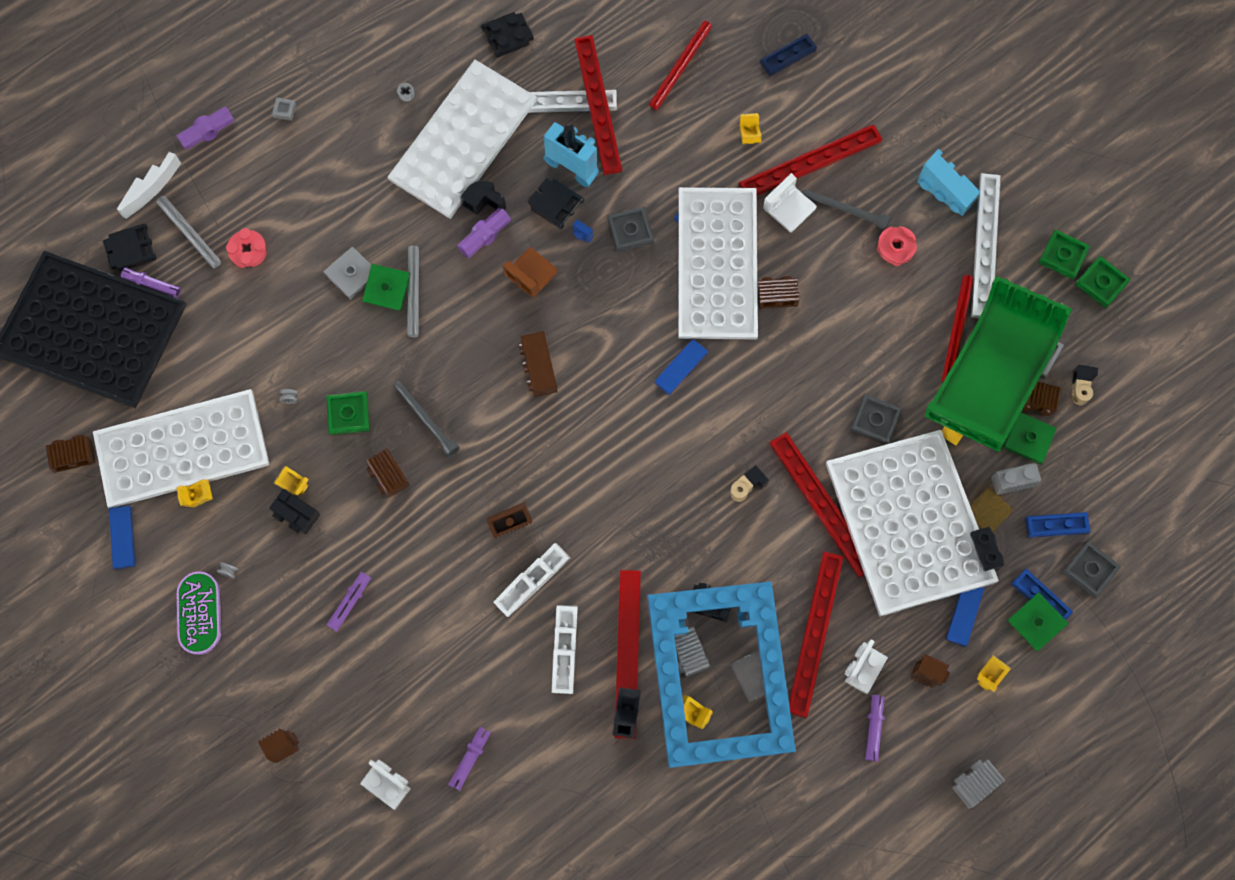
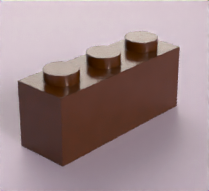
M544 331L521 336L522 343H518L520 354H525L526 361L522 363L524 372L529 373L530 379L527 380L529 392L533 391L534 397L557 393L556 380Z

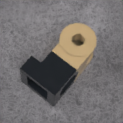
M1078 365L1073 370L1071 399L1076 405H1084L1093 397L1091 383L1098 376L1097 367Z
M755 465L733 483L730 491L731 498L734 501L742 502L755 487L759 486L763 489L767 486L769 479Z

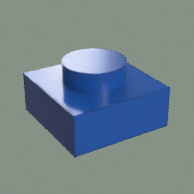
M578 219L573 223L574 236L580 241L584 240L589 243L593 238V229Z

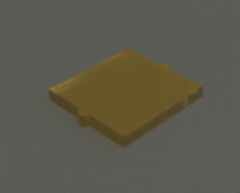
M989 487L970 505L977 525L981 528L990 526L992 532L1013 511L1003 501V497H999Z

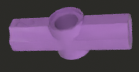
M223 107L210 116L203 115L198 117L194 121L193 126L176 136L184 149L188 150L203 140L210 141L214 139L219 130L235 120L227 107Z
M498 208L485 221L481 220L474 225L471 233L457 245L458 249L465 257L470 258L481 247L491 244L495 240L497 233L511 222V218L505 210Z

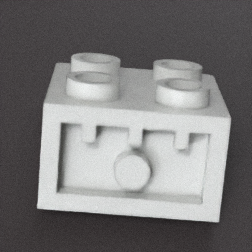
M790 174L765 198L763 209L789 232H793L817 207L796 188L797 178L793 174Z
M872 639L868 643L863 642L854 655L857 660H853L844 673L847 676L845 682L866 695L888 658L872 648L875 642Z
M379 759L377 762L370 760L368 764L372 768L360 784L395 810L411 789L407 786L409 781L396 772L392 775L390 773L392 768Z

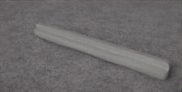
M165 196L157 199L161 209L211 267L217 268L220 266V259Z
M409 246L408 272L411 274L408 282L407 334L410 338H416L419 336L418 246Z

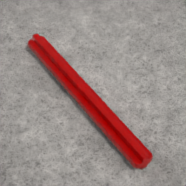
M706 20L702 22L649 102L650 108L654 110L659 109L711 30L712 24Z
M964 275L962 278L942 382H944L959 354L974 280L973 276Z

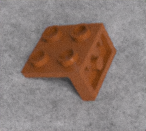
M531 247L513 264L507 260L503 265L504 275L532 298L558 273V269Z

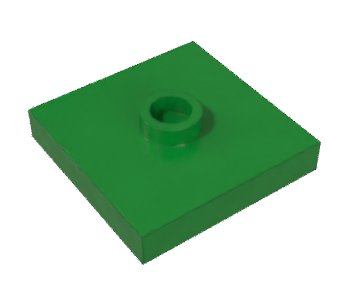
M1055 229L1038 264L1074 280L1090 245Z
M1099 256L1079 278L1075 286L1106 309L1131 279L1103 257Z
M371 264L362 302L402 311L411 273Z
M367 391L326 395L328 431L330 436L370 431Z
M1021 413L1003 449L1041 465L1044 462L1057 428Z
M1039 592L1007 620L1037 652L1069 624Z

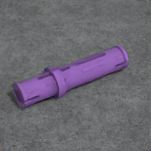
M127 267L121 273V278L171 297L178 298L177 295L181 293L180 287L152 278L147 273H139Z
M360 572L353 585L348 587L346 596L330 621L326 624L327 626L338 632V629L357 600L362 598V592L372 579L371 577ZM349 603L344 612L342 613V615L340 616V618L338 619L340 613L342 612L346 604Z
M871 695V709L867 717L869 719L865 760L878 762L882 721H885V716H883L885 697Z
M480 726L471 744L468 743V750L450 783H448L453 788L455 786V789L461 791L479 754L482 755V748L491 735V732L486 730L482 736L485 729Z

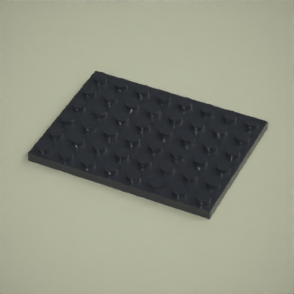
M44 250L0 332V359L136 409L187 303Z

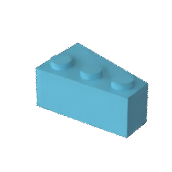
M938 149L924 164L917 183H919L921 188L935 195L937 200L947 204L953 212L963 216L977 200L980 191L965 175L960 176L953 169L955 165L952 162L948 164L940 156L942 152Z

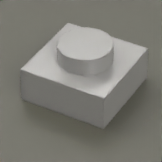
M276 98L272 112L273 117L292 121L296 108L295 100Z

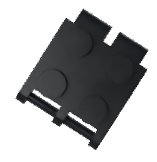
M512 12L481 25L482 31H485L488 37V43L492 45L495 51L494 55L496 58L530 45L529 41L534 39L522 13L515 14V12Z
M546 178L538 187V191H535L529 198L528 204L531 205L533 212L559 229H562L565 221L569 216H573L574 210L585 200L554 178L552 181Z
M140 224L108 234L109 238L103 240L112 270L118 269L123 271L125 267L132 268L157 259L156 254H153L152 240L149 239L147 234V224Z

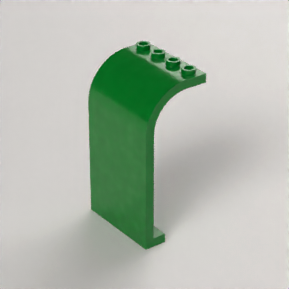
M996 276L993 280L986 305L974 330L933 401H930L925 417L1000 452L1044 372L1063 334L1072 309L1063 303H1057L1048 299L1045 295H1039L1026 287L1010 282L1008 279Z

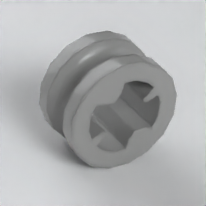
M402 83L397 88L400 100L407 102L414 98L415 93L411 84ZM403 90H405V91H408V90H409V93H410V94H409V95H407V94H404V95H403V92H402V91H403Z
M293 389L280 390V395H282L279 398L280 402L285 404H295L298 402L296 398L298 391Z
M221 562V568L217 570V573L234 579V572L238 571V568Z

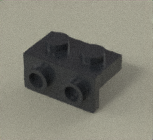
M990 526L972 531L970 536L983 571L992 569L998 571L1004 566L1003 556L998 550L996 538Z

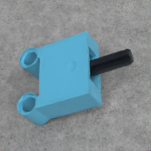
M554 122L544 135L545 156L543 158L545 162L553 168H557L559 164L563 165L576 174L575 179L580 185L589 187L600 172L597 168V148L593 146L595 140L592 137H589L587 140L584 135L577 136L578 130L573 124L563 127Z

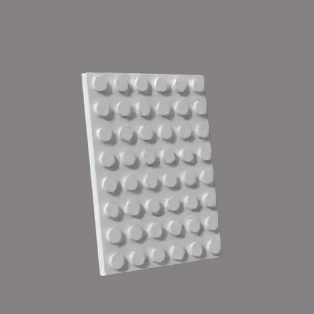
M941 430L826 462L827 470L879 617L995 584L999 581L994 569L989 571H983L970 536L972 531L979 530Z

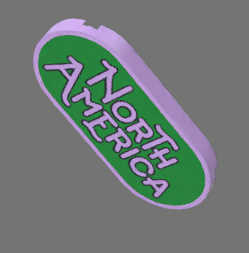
M193 572L186 575L180 581L177 588L178 641L185 651L194 655L209 653L221 638L220 587L217 581L205 572Z

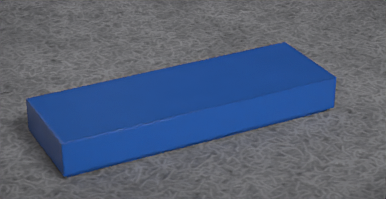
M692 339L654 383L670 396L707 355L708 350Z
M132 507L110 508L113 569L135 567Z
M1088 512L1025 517L1028 538L1089 534L1091 532Z
M1024 569L1011 583L1028 600L1039 592L1065 620L1073 613L1066 604L1028 569Z
M984 587L959 594L945 640L964 647L968 645Z

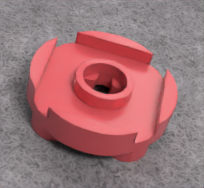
M901 226L899 228L889 227L881 233L877 245V251L880 256L895 266H900L910 261L917 250L915 235L909 229ZM900 242V249L894 248L892 243Z
M247 228L241 229L240 232L234 234L226 245L229 258L240 268L256 267L264 261L267 255V245L264 238L258 232ZM250 245L251 251L243 252V248Z

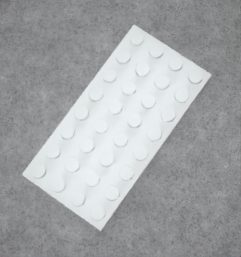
M474 60L389 174L388 180L451 219L461 205L460 196L469 185L479 181L533 107L537 97L479 61Z
M679 187L678 339H757L756 188Z
M251 389L93 431L108 508H115L177 491L176 487L180 485L190 486L202 479L209 480L210 482L270 465L254 394Z

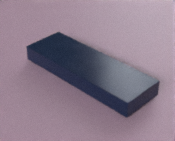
M805 34L760 59V64L769 76H772L815 52L817 46L808 34Z

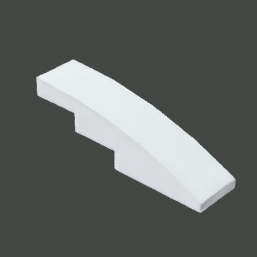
M169 152L160 167L152 165L144 180L136 177L117 208L123 218L127 219L145 206L171 179L181 164L176 154Z
M554 543L541 558H537L524 573H521L494 601V604L509 617L538 591L570 557L557 543Z
M557 605L552 693L573 694L578 606Z

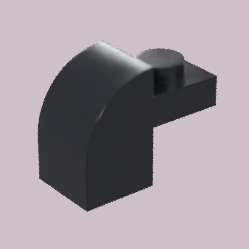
M489 181L472 183L460 196L462 206L476 215L480 213L486 204L496 210L498 208L506 209L504 196L499 192H495L494 183Z
M619 687L613 735L634 738L640 690Z

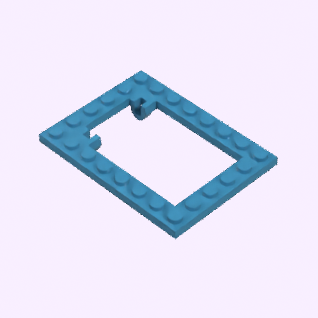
M772 581L647 595L668 768L796 752ZM738 607L737 620L741 628L755 626L770 733L688 743L674 636L689 633L688 627H685L686 613Z

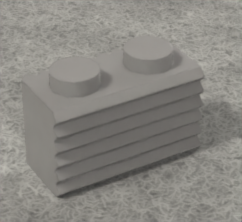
M1033 463L996 471L992 475L991 480L995 493L999 496L1008 492H1018L1019 490L1034 488L1040 483L1041 477L1037 464Z
M694 627L688 628V634L674 636L677 658L679 660V673H684L685 677L708 669L710 666Z
M979 759L970 767L972 771L969 774L962 773L954 780L956 784L952 789L968 808H973L1005 781L989 760L982 762Z

